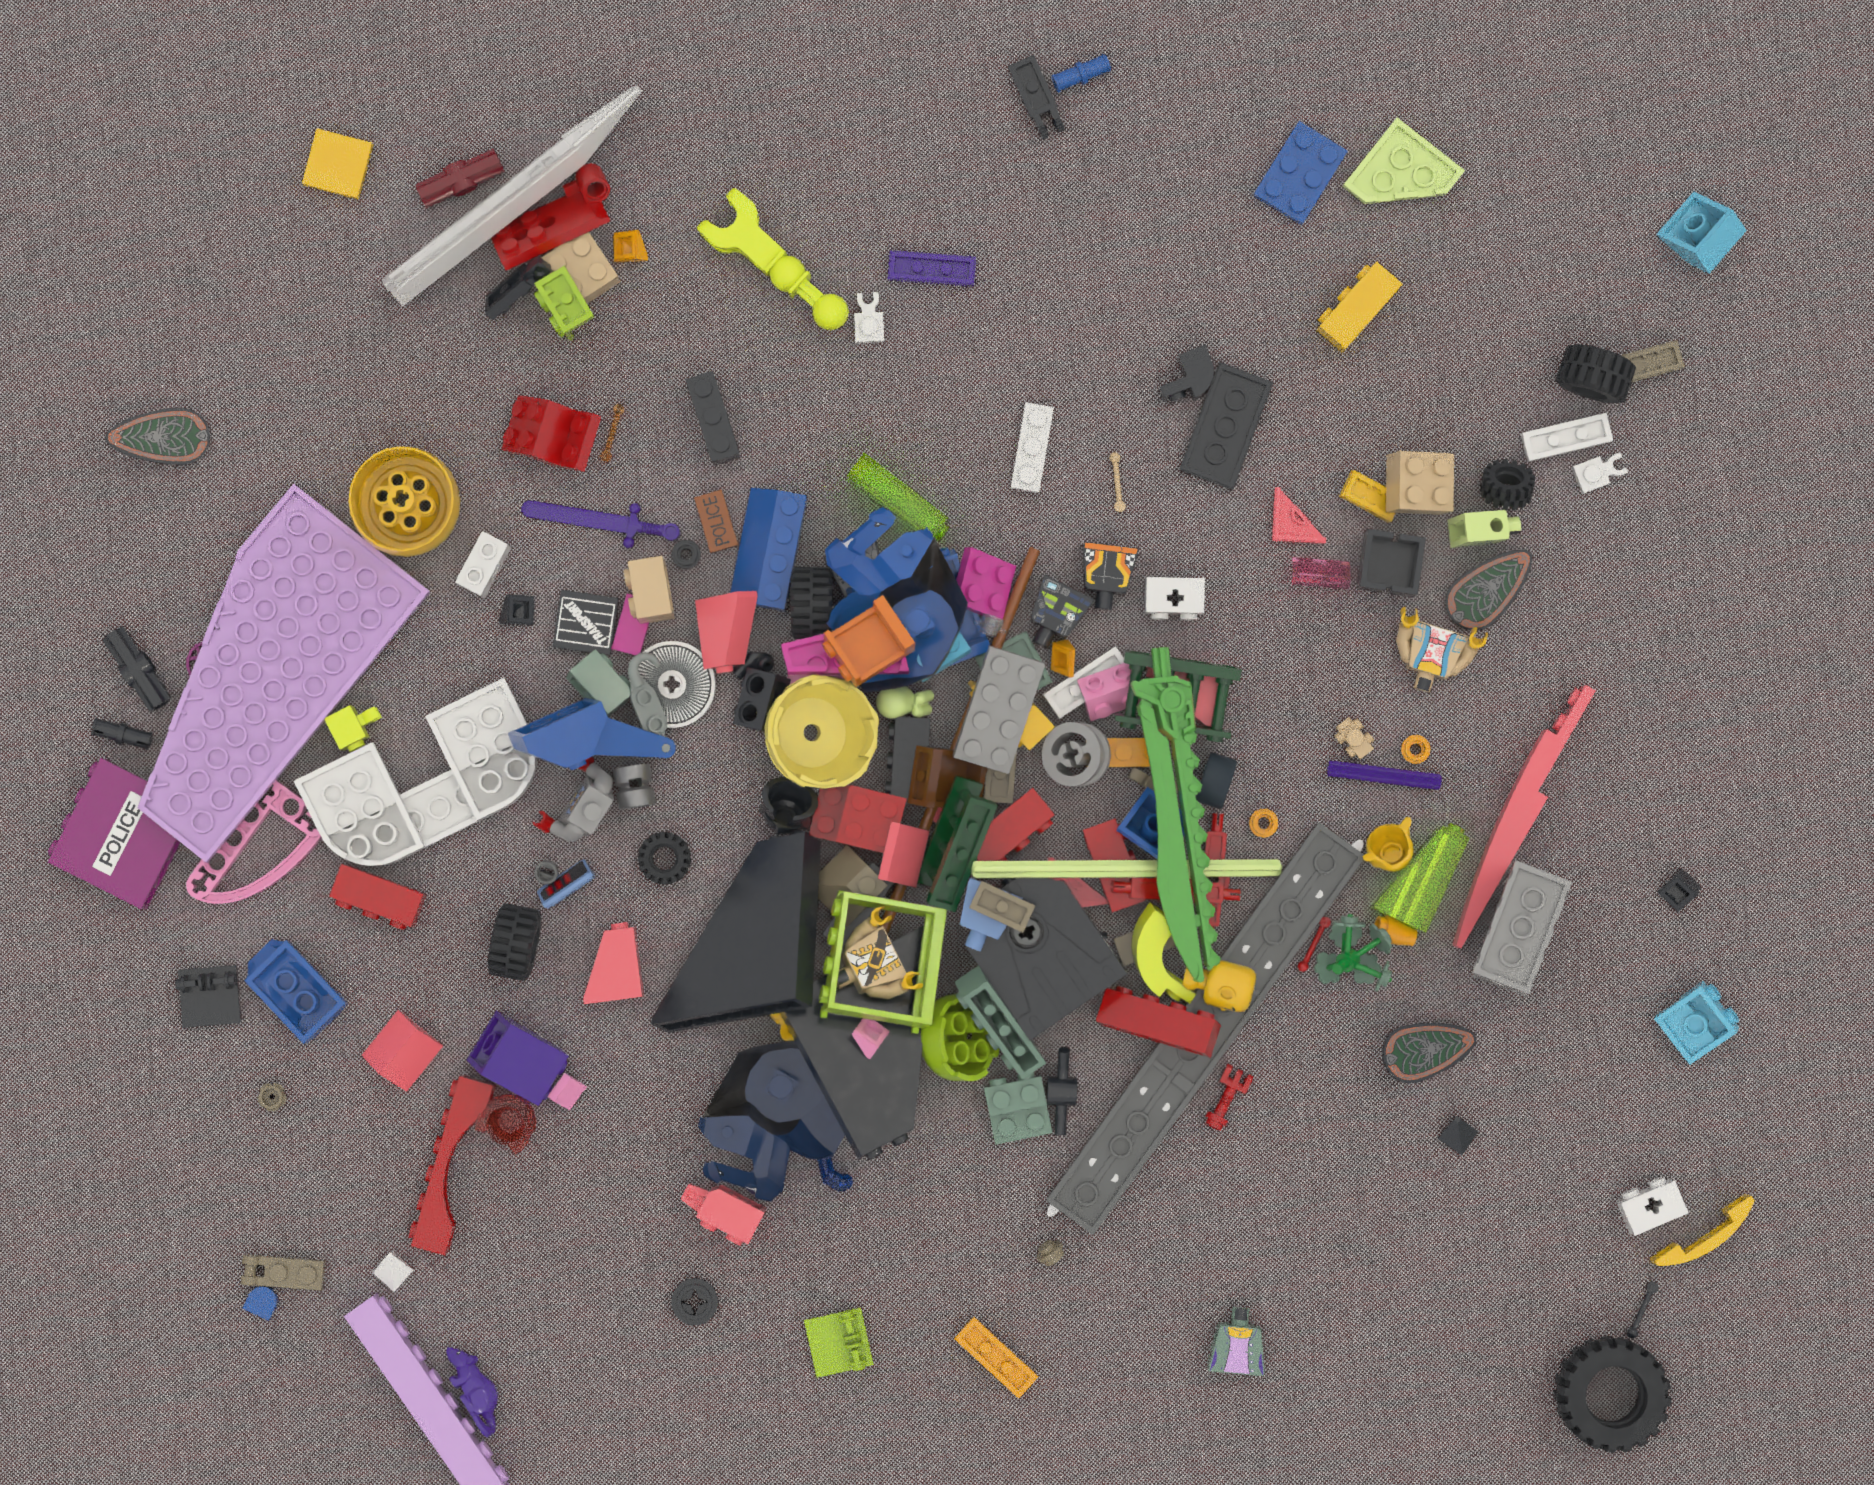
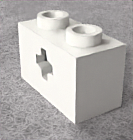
M482 531L455 583L485 599L512 547Z
M1146 577L1144 614H1151V619L1168 620V615H1180V620H1197V615L1204 614L1205 578ZM1172 592H1177V597L1182 598V601H1179L1176 607L1172 606V601H1167V597H1170Z
M1664 1176L1648 1182L1650 1186L1641 1191L1638 1188H1633L1621 1194L1623 1198L1617 1200L1616 1203L1630 1234L1636 1236L1688 1214L1675 1180H1666ZM1649 1198L1657 1201L1653 1205V1211L1645 1208L1649 1204Z

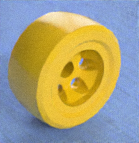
M408 446L387 448L367 459L354 475L348 500L350 516L362 537L379 551L404 557L422 555L442 544L455 528L461 502L458 485L452 472L444 462L430 452ZM402 476L403 483L395 486L393 479ZM417 480H423L425 483V487L421 491L414 489V483ZM387 491V500L380 502L381 492ZM402 493L405 496L409 495V499L405 501L406 506L400 507L399 503L396 504V499ZM423 501L431 503V508L427 512H423L420 509V504ZM388 511L393 512L395 515L394 520L390 523L384 520V514ZM409 516H413L416 519V524L411 528L405 525V520Z

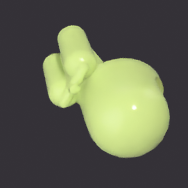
M907 686L881 690L877 695L876 706L879 713L889 719L904 717L910 713L915 718H922L932 713V707L929 702L934 699V693L931 690H924L913 694Z

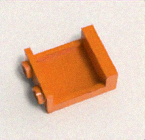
M883 595L873 601V607L832 632L827 630L823 633L824 643H822L825 652L830 658L835 657L841 665L838 667L841 676L846 682L851 680L855 688L915 651L914 640Z

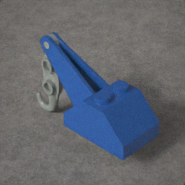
M639 653L631 659L628 666L630 701L642 729L608 718L602 701L584 698L509 732L508 736L513 748L562 768L569 767L570 770L585 765V759L593 755L670 758L675 753L676 745L673 740L665 736L668 725L667 718L655 690L641 677L638 670L640 663L645 660L651 661L656 667H659L660 662L657 657L651 653Z

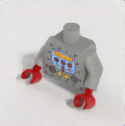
M593 757L585 759L586 764L578 768L586 772L587 775L558 821H555L544 811L538 812L543 816V819L540 823L532 822V824L543 833L550 832L568 842H576L582 836H589L594 833L614 799L612 793L613 779L599 765L594 763Z

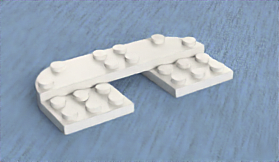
M505 678L425 716L451 770L399 795L374 742L294 780L310 816L327 846L338 856L356 864L366 866L388 865L400 861L515 803L526 792L533 780L537 767V758L515 750L510 741L508 733L526 725L527 722Z

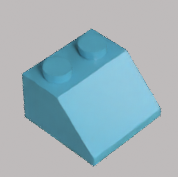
M1693 192L1656 235L1690 265L1710 274L1747 230L1734 210Z

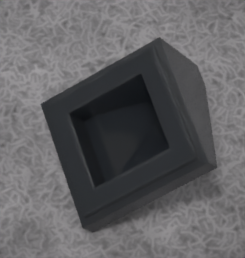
M507 594L503 603L499 624L533 625L534 596Z
M1453 1115L1437 1139L1460 1155H1463L1478 1131L1458 1116Z

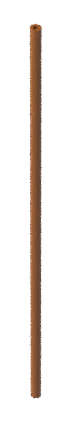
M1029 547L1006 605L1003 621H1000L990 646L1002 649L1040 553L1035 548ZM971 696L950 746L952 750L955 749L972 698ZM926 807L918 827L919 829L930 830L938 807ZM896 883L890 899L902 901L907 886ZM888 910L884 912L882 920L890 915L892 916L890 922L879 925V927H884L887 935L897 912Z

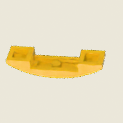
M1743 1194L1721 1209L1727 1218L1726 1221L1683 1250L1678 1244L1672 1242L1649 1259L1657 1266H1669L1685 1263L1709 1253L1724 1243L1741 1226L1755 1200L1751 1195Z

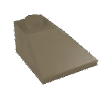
M846 845L819 872L818 899L831 911L834 898H836L839 890L878 897L888 885L883 880L878 879V875ZM848 904L845 926L848 927L867 907Z

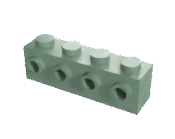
M979 965L955 981L959 993L956 994L957 999L964 1009L970 1007L973 1011V1014L970 1015L980 1030L985 1028L989 1033L986 1035V1038L993 1049L1000 1048L1003 1053L1000 1057L1009 1070L1014 1068L1023 1080L1046 1064L1034 1041L1029 1040Z

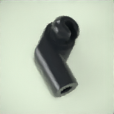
M748 652L745 664L734 666L733 673L742 680L747 668L768 672L774 667L773 657L766 652Z

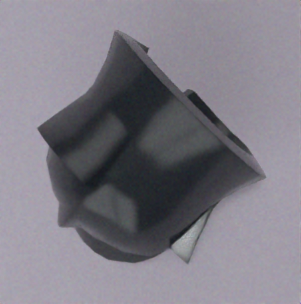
M786 777L774 778L763 787V802L758 812L763 815L767 825L777 836L792 834L794 831L801 829L808 830L811 823V815L818 808L817 795L809 786H799Z

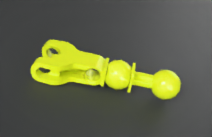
M732 188L726 195L729 204L737 212V217L732 225L727 228H719L704 220L697 226L699 234L715 250L727 254L741 253L766 276H770V280L775 288L788 292L791 298L798 294L813 307V319L821 328L834 330L845 324L849 314L848 305L845 300L836 294L824 295L809 282L811 274L805 270L803 263L796 257L787 256L786 251L759 227V215L755 204L737 189Z

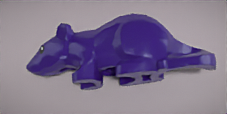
M447 1347V1358L457 1369V1376L454 1375L449 1380L456 1389L462 1388L464 1394L460 1396V1399L481 1433L485 1437H489L496 1430L493 1412L498 1402L497 1387L487 1376L480 1372L476 1365L478 1362L476 1356L469 1355L460 1349ZM480 1414H481L482 1417L485 1419L486 1425H485V1423L481 1420V1418L479 1417Z

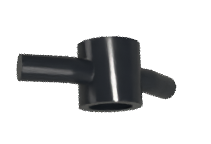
M1060 1047L1058 1049L1057 1076H1048L1047 1105H1056L1055 1136H1066L1067 1106H1076L1077 1077H1069L1070 1049L1067 1047Z

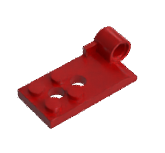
M592 163L583 165L576 172V180L562 186L566 193L565 196L533 211L525 212L521 217L514 219L491 237L505 271L610 222V218L602 204V201L610 194V185L600 166Z

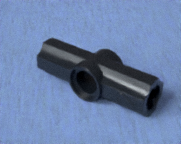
M124 626L113 630L102 639L118 663L120 674L131 688L134 687L149 712L162 708L172 700L164 684L156 675L157 670L147 654L139 649Z

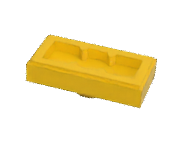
M1355 470L1350 471L1339 497L1387 523L1392 522L1395 513L1386 512V487Z

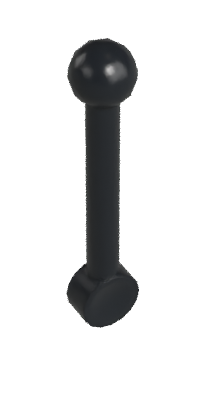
M1655 1282L1647 1283L1646 1296L1632 1327L1627 1330V1336L1631 1339L1638 1336L1637 1328L1652 1294L1656 1293L1659 1289L1658 1284Z

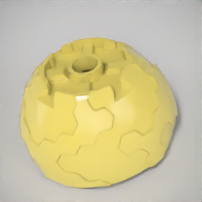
M815 674L800 678L790 684L775 699L765 722V742L769 756L776 768L797 785L824 789L839 786L845 787L861 777L868 769L870 760L877 748L879 718L864 693L855 688L851 682H846L844 679L833 676ZM809 724L814 725L818 732L817 737L813 741L807 740L804 736V729Z

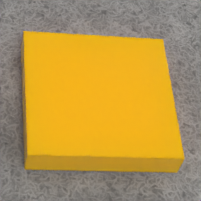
M316 129L302 185L359 200L374 144Z

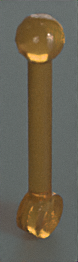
M616 404L613 407L615 414L605 451L600 455L603 462H610L612 459L610 452L620 415L624 413L625 409L622 404Z

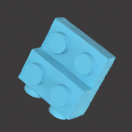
M1704 981L1680 996L1679 1000L1654 1017V1020L1689 1065L1732 1037L1739 1029L1737 1014L1731 1007L1725 1009L1719 1001L1722 997L1713 984L1707 986Z

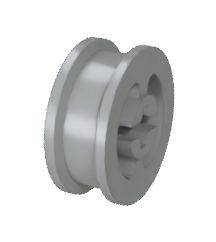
M1067 722L1060 724L1050 731L1043 743V766L1047 774L1061 785L1083 787L1094 784L1103 777L1110 764L1111 750L1106 736L1100 729L1088 723ZM1077 733L1086 739V742L1070 741V743H1065L1070 736ZM1082 765L1088 766L1078 775L1071 774L1066 768H1082Z

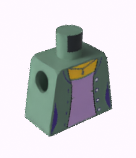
M1233 1306L1231 1323L1218 1322L1207 1361L1208 1371L1264 1376L1261 1328L1257 1325H1248L1250 1308Z

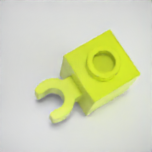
M349 705L326 717L324 720L339 749L343 751L348 749L351 753L365 746L364 740L370 738L364 726L381 719L382 716L377 707H372L358 715L355 707Z

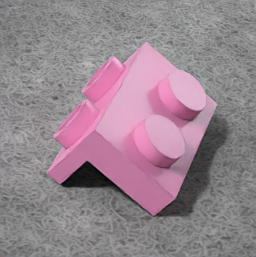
M1122 663L1077 680L1090 721L1106 718L1113 713L1125 709L1131 670L1128 669L1129 664Z

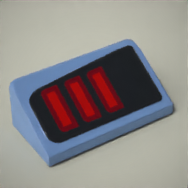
M583 859L560 874L553 883L546 884L538 889L537 894L544 908L550 909L593 880L596 875L586 860Z

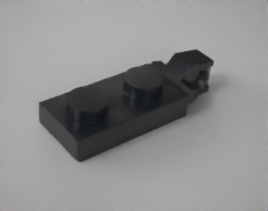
M538 255L528 265L523 263L486 295L485 315L494 320L501 313L505 314L518 298L524 297L530 292L536 281L551 273V264Z

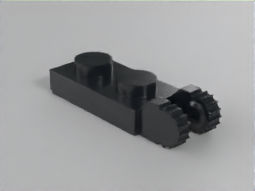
M1031 55L1009 65L1007 69L1030 119L1034 121L1041 139L1043 140L1048 137L1047 128L1040 117L1046 113H1050L1053 125L1058 132L1065 130L1057 111L1058 106L1035 56Z

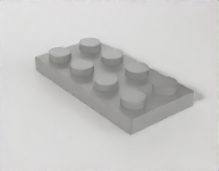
M988 646L952 755L954 758L1006 774L1010 773L1045 667L1044 662L997 647Z

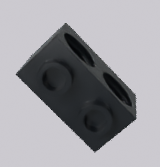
M747 668L741 684L740 698L734 710L733 724L765 732L764 727L767 714L775 699L789 686L791 679L778 674Z

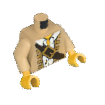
M885 906L875 908L871 913V917H868L858 925L844 944L845 952L841 958L845 967L839 969L837 981L839 989L854 983L859 994L866 993L869 997L891 999L908 992L909 989L919 990L923 987V983L913 985L912 978L920 973H906L884 927L878 928V925L888 923L892 919L891 915L884 920L880 919L879 911L884 909Z

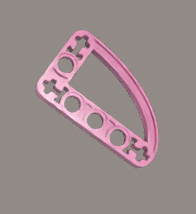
M276 780L272 787L275 794L273 796L267 795L262 801L267 804L266 808L264 809L260 803L254 806L259 811L258 819L252 823L244 819L236 828L242 835L241 843L237 846H231L226 840L217 851V853L222 854L225 858L224 867L220 870H215L211 867L210 861L206 863L201 859L186 882L188 893L195 899L206 903L225 904L237 902L266 890L291 872L322 839L317 829L310 830L311 824L307 820L302 819L301 824L297 822L306 810L302 797ZM289 799H295L299 803V811L295 815H288L284 811V804ZM271 810L307 834L286 859L260 879L233 891L214 892ZM204 867L209 873L217 877L215 880L212 877H208L204 883L207 890H200L197 893L195 891L197 886L194 884V881L202 880L207 873L201 872Z

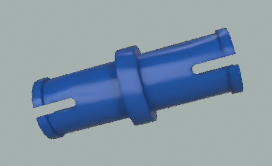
M1102 54L1084 63L1080 61L1074 63V67L1051 75V79L1056 91L1059 93L1079 83L1082 85L1087 84L1089 79L1106 72H1111V66L1107 56Z

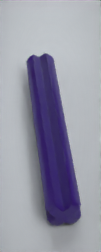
M1329 761L1327 764V775L1331 777L1433 790L1440 789L1442 782L1441 775L1339 761Z

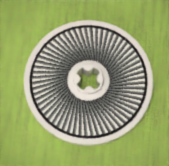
M665 641L646 649L644 652L651 653L657 657L660 666L656 667L651 661L645 660L640 663L638 670L641 677L655 690L667 718V728L683 727L701 718L712 704L716 690L714 670L704 669L702 652L690 644L679 641ZM671 676H675V681L680 682V687L675 688L674 693L670 692L669 687H665V681H670Z

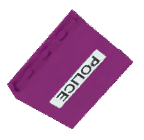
M100 758L99 762L96 761L92 764L88 772L90 779L86 787H82L75 797L74 802L77 805L73 813H68L61 825L63 832L59 840L55 839L48 850V855H50L48 863L139 909H147L181 842L137 808L148 781L111 763L108 759Z

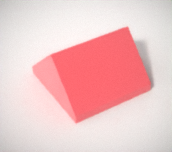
M397 1010L361 1056L379 1075L407 1092L443 1048V1045L404 1013Z

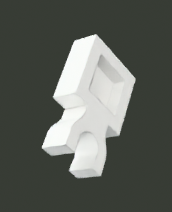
M873 292L874 300L870 304H865L863 302V294L857 293V303L862 313H854L856 344L884 342L883 312H875L879 304V292Z
M1620 452L1609 457L1605 463L1602 462L1599 456L1571 467L1581 494L1610 484L1608 476L1619 477L1628 473L1627 468L1616 470L1613 466L1615 460L1622 458Z

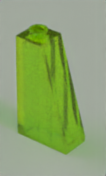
M866 453L862 454L847 474L849 484L879 506L890 510L898 520L913 531L924 530L927 527L933 537L940 541L950 528L946 525L949 518Z
M1449 823L1447 827L1444 825L1439 826L1415 853L1409 864L1401 869L1373 901L1370 909L1385 916L1388 915L1413 929L1426 933L1470 837L1463 835L1465 829Z

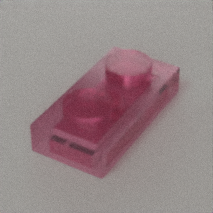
M1292 557L1291 585L1349 589L1351 582L1350 562Z

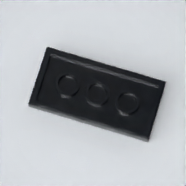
M1219 362L1179 471L1233 491L1273 382Z

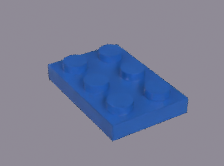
M1298 121L1253 196L1302 226L1348 150Z

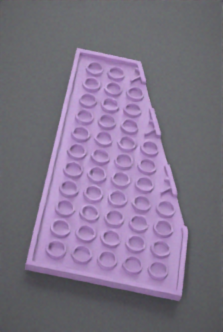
M295 484L289 488L237 551L234 565L203 638L202 647L171 720L161 752L137 807L206 863L217 853L323 724L324 719L333 712L430 594L428 589Z

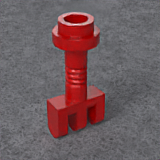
M1228 1063L1218 1081L1226 1086L1221 1096L1222 1098H1220L1214 1112L1207 1111L1205 1115L1207 1118L1205 1124L1218 1131H1221L1222 1127H1226L1228 1124L1224 1116L1236 1092L1245 1095L1254 1076L1248 1074L1244 1079V1083H1240L1239 1080L1243 1074V1071L1237 1069L1233 1079L1228 1077L1233 1068Z

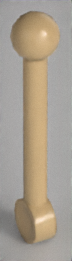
M1113 452L1110 454L1109 459L1113 463L1116 492L1114 509L1116 512H1123L1126 505L1122 501L1118 463L1121 460V456L1119 453Z

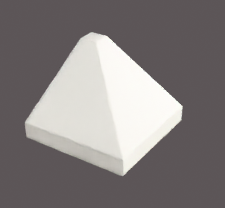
M392 1250L373 1271V1274L395 1292L414 1269Z

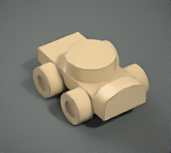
M1348 717L1335 727L1338 733L1334 737L1340 745L1346 741L1349 746L1344 750L1351 759L1357 756L1360 760L1374 749L1371 746L1374 739L1368 732L1363 735L1360 730L1364 726L1357 718L1352 721Z

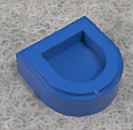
M269 1286L256 1287L249 1293L242 1309L269 1321L277 1307L278 1296Z

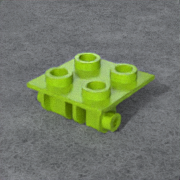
M861 1307L804 1320L817 1378L849 1370L858 1371L865 1369L866 1366L874 1365Z

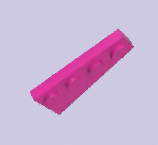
M823 634L781 644L788 675H841L838 667L841 665L835 657L830 658L822 646V643H824ZM906 657L879 674H909Z

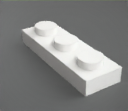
M1025 402L1011 489L1039 493L1054 407Z
M1607 413L1520 434L1527 462L1613 441Z
M1115 646L1076 672L1074 677L1067 678L1043 694V696L1060 719L1084 703L1083 695L1078 686V679L1124 663V658Z

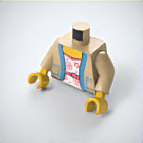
M1406 607L1400 610L1402 622L1399 625L1396 643L1401 660L1406 663V669L1418 672L1413 687L1417 690L1430 693L1434 678L1446 680L1449 676H1457L1472 662L1479 648L1486 644L1487 632L1481 639L1474 636L1478 627H1474L1471 630L1469 637L1418 621V610L1416 608L1414 615L1411 617L1405 616Z

